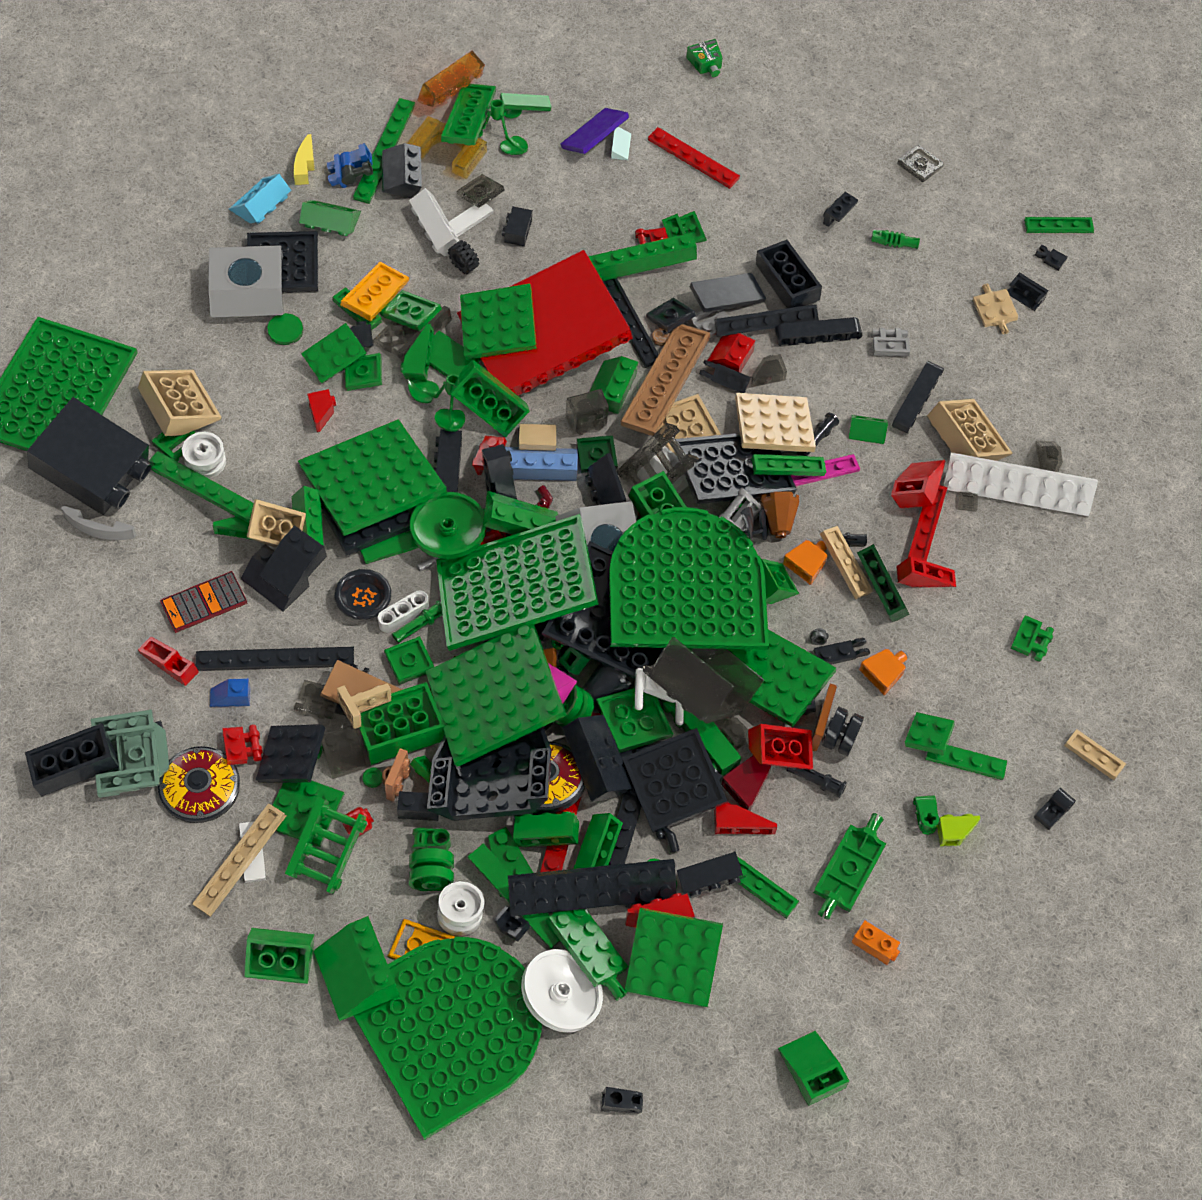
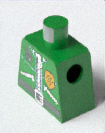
M716 39L687 47L686 58L700 74L709 72L712 77H717L720 74L719 69L722 67L723 58Z

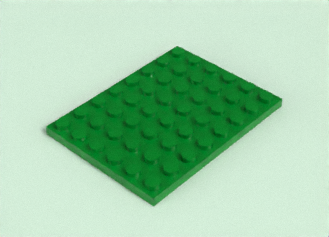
M37 317L0 378V443L27 451L72 397L103 415L138 353L137 348Z
M580 514L480 545L471 553L459 558L436 559L446 645L449 651L518 630L522 625H534L598 605L585 531Z

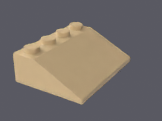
M194 370L143 371L138 389L165 436L184 435L221 420V415Z
M975 399L939 401L927 415L932 426L940 434L941 439L950 448L951 453L994 461L1013 454Z

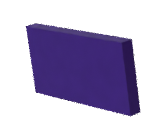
M604 108L560 143L561 148L582 154L587 153L629 118L628 112Z

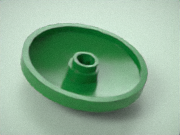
M447 492L417 505L410 520L412 539L424 553L436 558L454 559L465 556L474 551L485 537L486 527L483 526L484 511L471 497L457 492Z

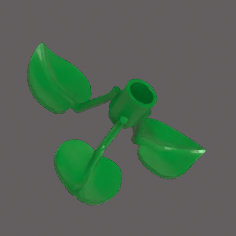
M499 99L491 101V111H487V117L478 138L483 135V129L486 128L491 116L494 120L502 121L506 138L500 144L502 152L508 155L526 153L528 151L526 140L520 136L509 138L504 117L513 119L520 116L522 110L504 109V102Z
M448 375L440 390L439 386L433 381L409 378V393L419 403H431L433 398H438L444 389L450 395V408L440 409L435 413V423L446 431H457L464 426L465 414L461 410H453L454 396L450 394L458 375Z

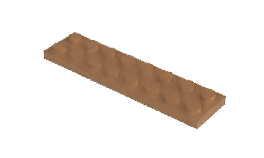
M684 324L672 331L622 418L621 426L654 437L656 436L710 339L709 332Z

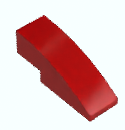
M152 636L138 649L139 653L185 686L199 673L193 662L180 656L177 650Z

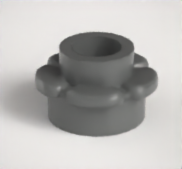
M817 628L810 633V639L814 645H824L829 638V634L822 628Z

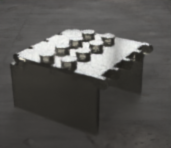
M672 637L655 664L651 665V667L649 665L643 667V672L667 692L668 697L677 700L682 704L681 707L685 711L692 713L705 723L738 716L740 710L743 711L764 682L762 677L728 649L693 648L691 651L675 637Z

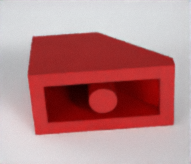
M329 389L307 394L317 432H321L334 414L336 400L334 395H330Z

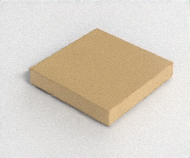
M520 424L519 450L556 451V425Z

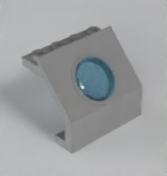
M281 246L209 248L210 317L283 315V251Z
M632 501L581 507L555 516L556 521L580 514L587 545L591 541L614 552L621 536L637 521L638 512L633 506Z

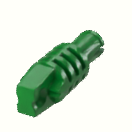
M873 230L871 241L883 244L884 246L888 244L890 247L893 245V247L898 246V248L904 246L918 249L920 238L905 236L903 233H894V231L889 232V230Z

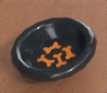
M357 569L348 572L339 580L335 587L334 600L338 609L346 616L356 620H368L377 617L382 610L388 607L391 601L392 589L388 580L381 573L371 569Z

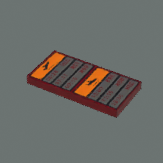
M233 571L160 600L175 633L248 604Z

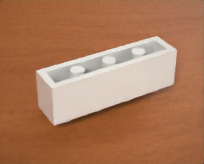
M425 188L409 200L412 205L411 210L419 217L418 223L426 230V237L433 242L432 248L437 254L441 253L445 257L448 255V249L457 243L459 239L434 195Z

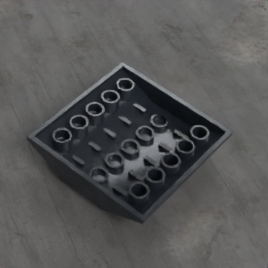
M589 541L587 547L598 605L550 619L542 635L567 647L574 648L581 654L634 679L636 678V669L638 668L655 674L667 648L611 647L609 572L613 552Z

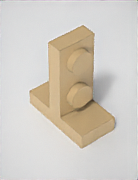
M388 683L376 686L363 693H357L352 697L345 686L337 688L338 702L354 729L361 727V712L391 701V688Z

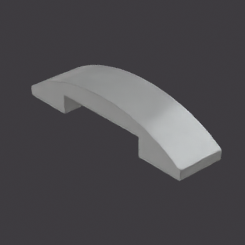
M62 506L61 508L64 518L76 529L88 535L107 540H128L136 537L134 526L116 521L114 526L110 527L83 519L80 510L67 506Z

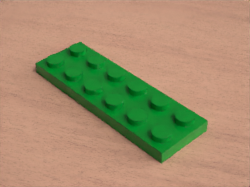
M463 83L442 132L441 142L449 144L458 143L467 146L476 144L486 119L487 111H489L491 101H493L496 86Z

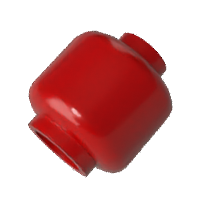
M357 807L345 815L357 819L359 814L367 817L365 820L367 821L366 828L363 833L360 832L359 834L361 836L372 829L374 820L367 808ZM343 823L349 835L353 827Z

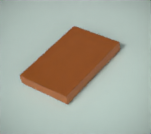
M829 684L822 702L812 737V751L814 752L817 751L824 734L837 689L835 684Z

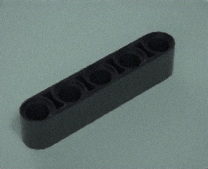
M856 317L783 323L775 327L777 343L780 347L787 344L788 346L799 345V343L814 344L820 341L825 343L833 342V340L848 341L854 338L859 340L863 336L859 319Z
M930 361L926 362L896 414L892 427L907 434L909 433L910 427L912 428L917 415L920 414L924 403L927 402L931 395L932 389L935 388L939 376L942 375L943 367Z

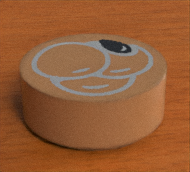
M662 328L656 329L653 332L652 340L656 345L664 346L670 337V333Z

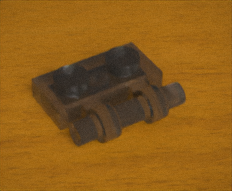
M304 680L298 698L305 702L303 704L296 702L294 710L300 711L304 715L312 714L323 720L325 718L332 720L334 712L328 711V708L336 709L337 703L320 696L325 686L324 684ZM312 703L319 704V705H322V707H321V708L313 707V706H311V704H312Z

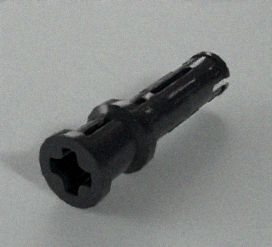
M826 413L824 420L816 425V430L813 432L816 446L824 437L830 435L834 426L839 424L838 417L833 413ZM797 451L799 456H808L811 453Z
M787 767L786 770L819 785L823 791L827 790L836 794L838 798H841L847 786L846 781L841 782L833 778L831 774L824 775L813 769Z

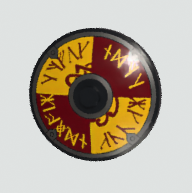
M549 741L551 747L548 800L535 813H555L565 810L576 803L585 790L584 782L571 749L564 744Z
M197 746L182 750L169 759L170 769L160 777V785L158 786L160 800L164 808L172 816L189 823H204L217 819L233 806L240 791V776L236 765H227L224 752L212 747Z

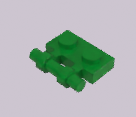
M1025 615L1010 649L1029 656L1032 650L1036 653L1034 659L1040 662L1047 654V646L1052 642L1054 629L1052 627H1047L1046 631L1040 629L1043 622ZM1036 637L1041 638L1040 644L1035 642Z

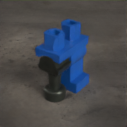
M365 143L358 145L359 149L343 152L340 155L339 153L335 154L334 160L327 163L328 171L331 174L328 175V181L332 186L340 184L342 188L348 187L347 185L355 183L356 177L362 174L366 176L373 174L371 166L373 165L372 154Z

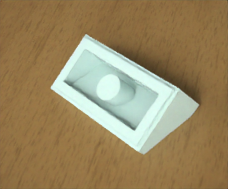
M620 127L614 130L611 159L628 160L631 133Z

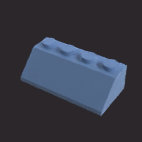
M505 447L506 451L509 450L512 456L510 464L513 468V479L577 481V449L556 448V451L519 450V447Z

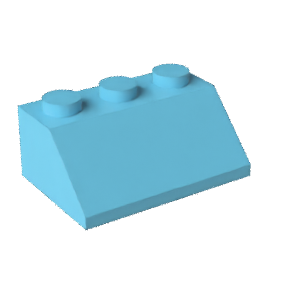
M280 174L264 177L235 202L229 210L248 223L256 222L258 224L265 219L264 215L267 212L270 213L276 209L278 202L281 203L288 198L287 194L292 190Z

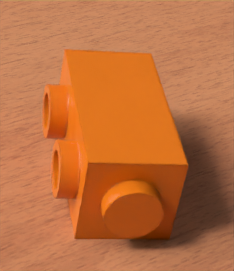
M864 920L851 942L888 965L890 960L894 962L900 953L898 947L901 942Z

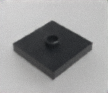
M673 297L646 313V316L651 322L670 332L695 317L696 314L693 309Z

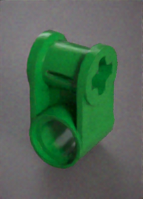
M935 795L916 796L913 798V805H916L917 812L915 814L919 829L923 834L931 835L936 831L939 823Z
M415 828L412 831L414 835V845L411 847L412 852L425 848H438L448 851L451 847L450 834L446 829ZM438 839H446L444 843L437 842Z

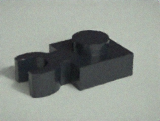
M1041 245L1039 248L1043 253L1039 251L1035 253L1036 257L1044 258L1045 264L1058 271L1068 258V256L1055 249H1052L1050 252L1044 245Z

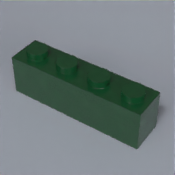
M873 544L857 552L891 621L895 622L910 615L875 545Z

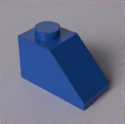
M227 679L210 688V707L250 706L251 688L249 679Z

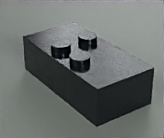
M787 239L757 250L756 265L786 308L807 306L820 301L822 285Z
M604 715L579 717L562 727L591 802L616 798L633 789L623 759L616 746V741L612 736Z

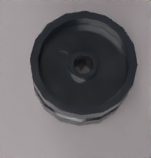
M838 706L834 717L831 718L826 729V736L822 746L832 750L835 748L837 741L841 740L838 752L848 757L863 723L864 716L854 713L849 723H846L849 714L848 710Z

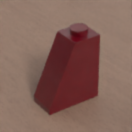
M752 755L724 776L721 785L742 808L751 811L771 771L772 765L759 764L754 755Z

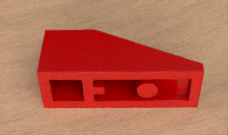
M911 556L896 566L898 583L911 587H956L955 570Z
M726 803L714 809L715 834H776L777 823L738 805Z

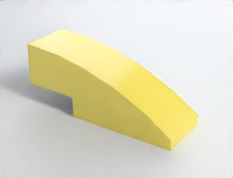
M311 134L305 137L295 157V185L309 184L308 171H314Z

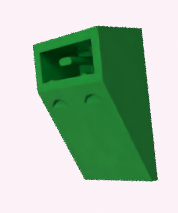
M816 1031L778 1048L808 1106L846 1089L850 1082L840 1062Z

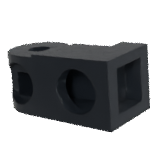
M605 1087L603 1090L601 1111L642 1113L643 1093L612 1087Z

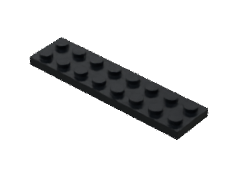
M674 859L507 875L511 916L648 903L654 899L665 900L676 894Z

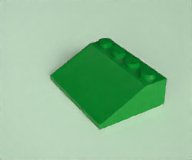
M427 682L391 693L390 702L360 713L361 727L358 730L371 765L396 757L399 749L406 750L409 753L441 743L445 735L443 729L445 727L444 721Z
M369 916L349 923L314 950L339 1021L400 996Z

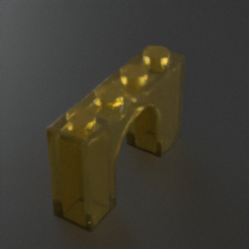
M427 116L407 144L421 147V159H423L435 144L441 142V135L446 124L438 119ZM481 138L477 139L475 145L470 146L454 143L461 148V151L452 162V173L468 179L487 153V142Z

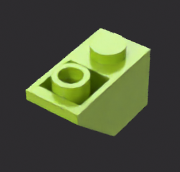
M947 814L940 817L937 825L940 846H960L978 825L980 815L964 814L962 816H953Z

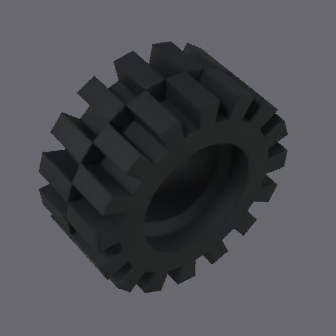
M460 240L448 249V255H450L449 259L452 260L451 263L455 264L456 268L467 275L477 268L480 263L478 262L477 253H474L475 250L470 248L471 245L467 244L466 241Z

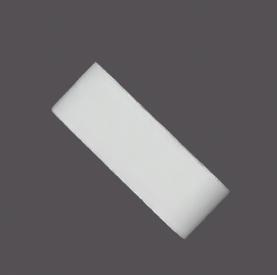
M416 591L382 610L378 615L380 630L384 633L393 632L420 616L422 610L429 608L428 595L424 591Z

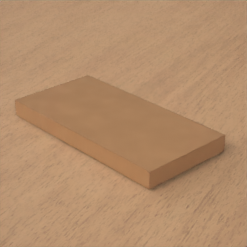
M337 660L320 696L339 704L337 688L345 686L352 697L357 693H363L387 682ZM389 684L391 693L403 690Z

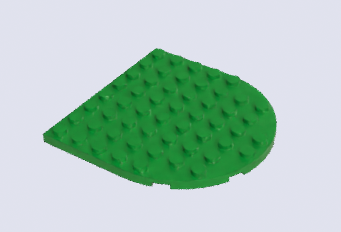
M675 507L663 509L661 512L653 515L648 514L636 521L624 532L612 554L610 563L611 647L768 650L769 635L764 567L760 555L758 556L753 547V542L739 527L722 516L719 518L709 514L706 510Z
M454 937L451 939L433 940L390 962L388 967L400 996L354 1015L356 1022L424 1140L489 1102L515 1084L528 1069L540 1043L542 1023L529 1011L522 995L521 983L525 967L514 956L512 957L509 953L502 950L501 947L481 939Z

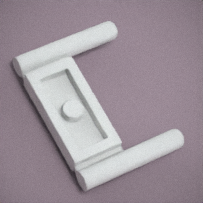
M641 668L636 669L635 709L641 710L643 708V692L672 703L676 702L675 723L682 725L684 685L652 672L644 671Z

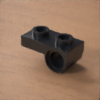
M1060 787L1035 814L1034 818L1050 830L1075 804L1076 800Z

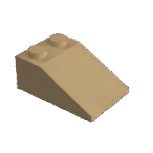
M255 499L247 537L277 548L282 538L294 525L303 531L306 513Z

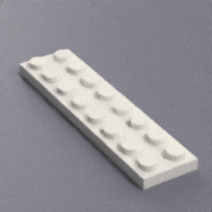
M950 453L943 486L948 487L947 490L1089 516L1098 480Z

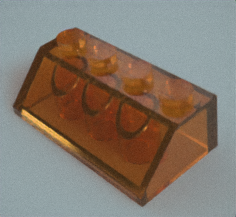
M473 50L426 81L422 85L417 101L430 107L443 104L447 97L457 94L460 88L467 87L473 79H479L483 75L485 64Z

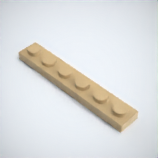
M268 803L193 902L196 908L208 916H212L285 819L286 815L282 811Z

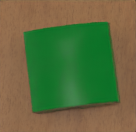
M695 211L680 217L677 213L662 219L669 238L692 233L696 243L707 241Z

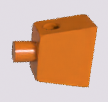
M805 540L785 555L783 565L811 585L826 563L828 555L824 551L827 549V546L822 540H819L816 545L809 540Z
M885 649L862 661L859 670L883 695H886L904 674L906 667L903 663L907 660V656L903 651H899L894 655L889 649Z

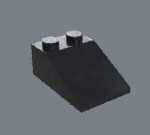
M294 525L282 538L259 577L290 598L327 557L325 548Z

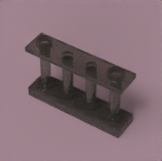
M666 423L617 470V474L620 478L631 479L634 485L641 483L637 474L642 467H644L650 477L657 474L650 464V460L656 455L666 469L667 477L673 484L687 470L693 468L694 463L699 458L684 453L675 439L676 435L680 432L677 425ZM668 442L680 459L674 467L662 451Z

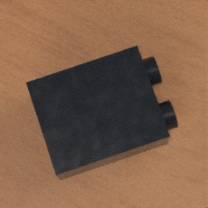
M74 397L71 398L27 450V462L30 470L102 515H105L111 506L120 509L126 503L131 492L127 489V486L134 478L142 482L148 476L153 466V463L148 461L149 445Z

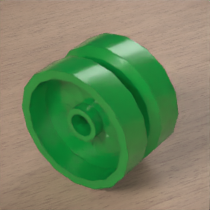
M575 684L563 703L567 715L554 721V723L564 727L579 717L591 716L594 708L591 694Z
M425 848L413 851L409 855V868L411 869L409 872V886L412 889L418 891H442L446 886L454 883V872L452 871L454 868V854L450 851L438 848Z

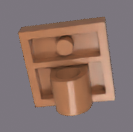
M399 749L393 766L385 768L382 773L386 799L394 801L396 796H399V791L403 790V785H401L403 779H407L411 771L409 767L410 759H408V751Z

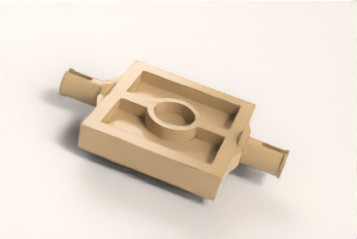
M986 283L982 285L985 294L973 297L984 327L999 326L1002 334H1008L1009 330L1006 324L1018 320V314L1007 289L992 292L989 284Z

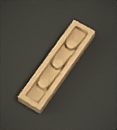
M838 526L821 532L820 535L854 598L858 599L873 592Z

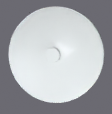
M554 949L540 953L528 964L522 976L521 988L526 1006L540 1023L550 1029L559 1032L579 1031L588 1026L600 1012L603 1001L601 984L594 987L568 951Z

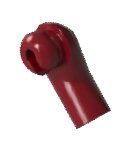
M542 485L537 489L542 497L537 506L549 509L553 497L546 486Z

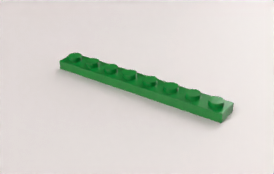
M399 98L372 155L373 165L371 166L373 174L369 176L363 174L354 193L353 200L370 204L382 179V151L397 146L414 110L415 102Z
M159 451L149 459L153 463L151 470L239 519L250 523L253 502Z

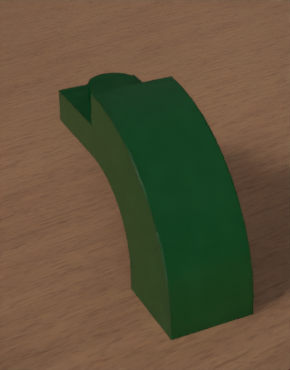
M565 645L559 653L561 657L559 662L575 675H579L591 660L590 657Z

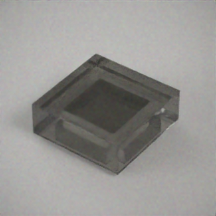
M959 492L958 510L977 512L978 494Z

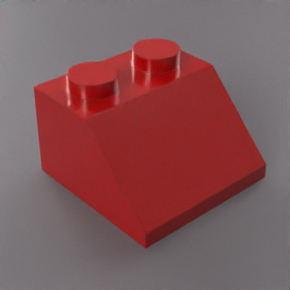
M741 333L722 336L707 360L741 373L754 352L756 340Z

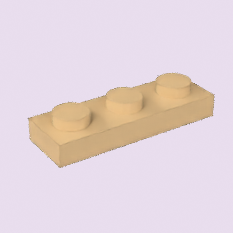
M1077 729L1065 744L1066 748L1112 780L1116 779L1126 765L1125 762Z

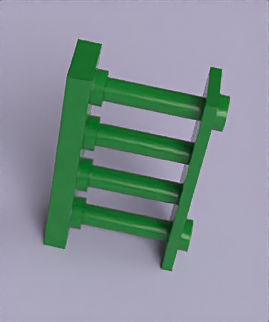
M317 797L285 874L294 878L301 874L327 884L326 891L334 894L335 890L338 891L341 887V876L360 832L363 833L366 828L367 821L365 820L367 817L359 814L357 819L330 809V806H328L329 801ZM327 816L352 826L353 829L349 838L321 828L322 818ZM319 835L345 846L341 857H336L313 847L312 841L314 837ZM306 855H312L336 865L333 876L330 877L306 867L303 863Z

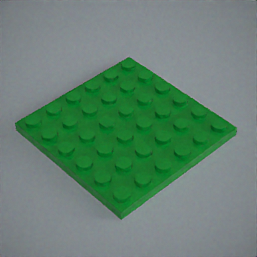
M399 419L298 460L301 470L312 487L319 490L318 493L322 503L343 536L447 493L446 486Z
M533 624L529 626L522 625L518 630L502 634L426 671L435 703L445 724L443 729L453 761L457 767L567 715Z

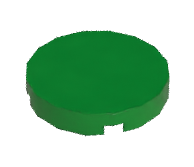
M288 313L273 317L267 327L270 339L279 345H289L299 341L304 332L303 324L299 317Z

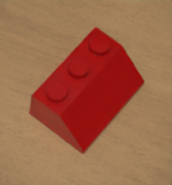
M759 724L748 729L749 750L759 764L807 770L813 769L812 730Z

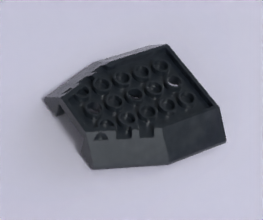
M541 727L459 767L454 764L446 735H444L432 759L427 810L452 821L533 814L548 800L551 747L544 728ZM501 763L498 767L492 768L493 764ZM498 796L495 800L489 801L490 797Z

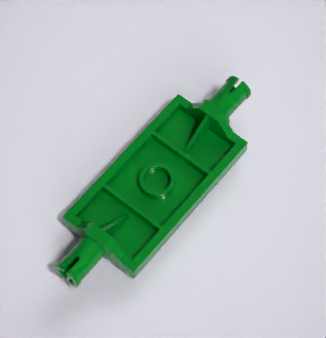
M872 813L867 825L863 828H857L850 824L813 892L825 899L818 911L820 917L827 911L824 919L829 920L836 906L848 912L851 911L887 844L879 840L876 833L884 820L882 816L879 815L875 822L878 814Z
M586 909L552 912L553 915L549 916L546 922L592 985L596 987L601 984L607 987L616 1001L625 997L627 992L618 982L617 976L626 971L629 966Z

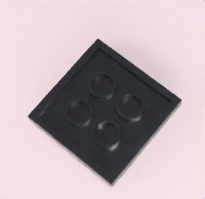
M322 724L271 726L256 780L260 783L311 782L326 728Z

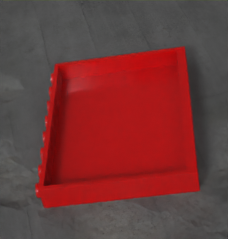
M582 250L512 285H531L537 349L480 357L490 374L519 396L539 385L547 383L555 377L563 375L573 368L579 367L589 360L595 359L605 352L611 351L621 344L627 343L633 337L627 322L585 250ZM461 311L457 312V315L462 324Z

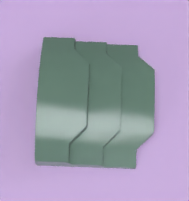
M152 710L91 719V727L103 723L115 750L119 765L118 768L96 775V787L99 798L160 785V777L170 769L166 731L154 722Z

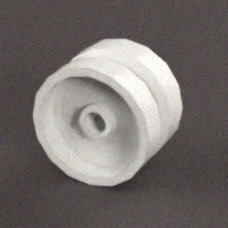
M197 432L184 441L182 453L186 467L209 479L219 475L224 470L226 457L223 442L218 436L210 432Z
M459 881L446 886L439 895L437 910L438 923L442 929L455 936L469 935L477 930L482 921L484 908L482 892L468 882Z

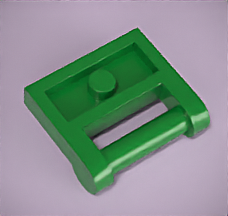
M192 431L178 436H165L162 432L152 440V444L164 455L178 462L179 458L183 456L182 447L174 453L171 450L196 432Z

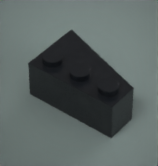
M504 444L482 449L486 491L517 499L513 480L514 473L510 464L512 461L510 451H506Z

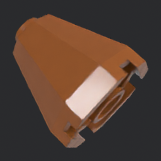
M771 492L770 497H766V494L762 495L760 505L765 511L766 522L771 535L779 539L786 538L792 530L799 506V495L796 494L793 497L792 492Z

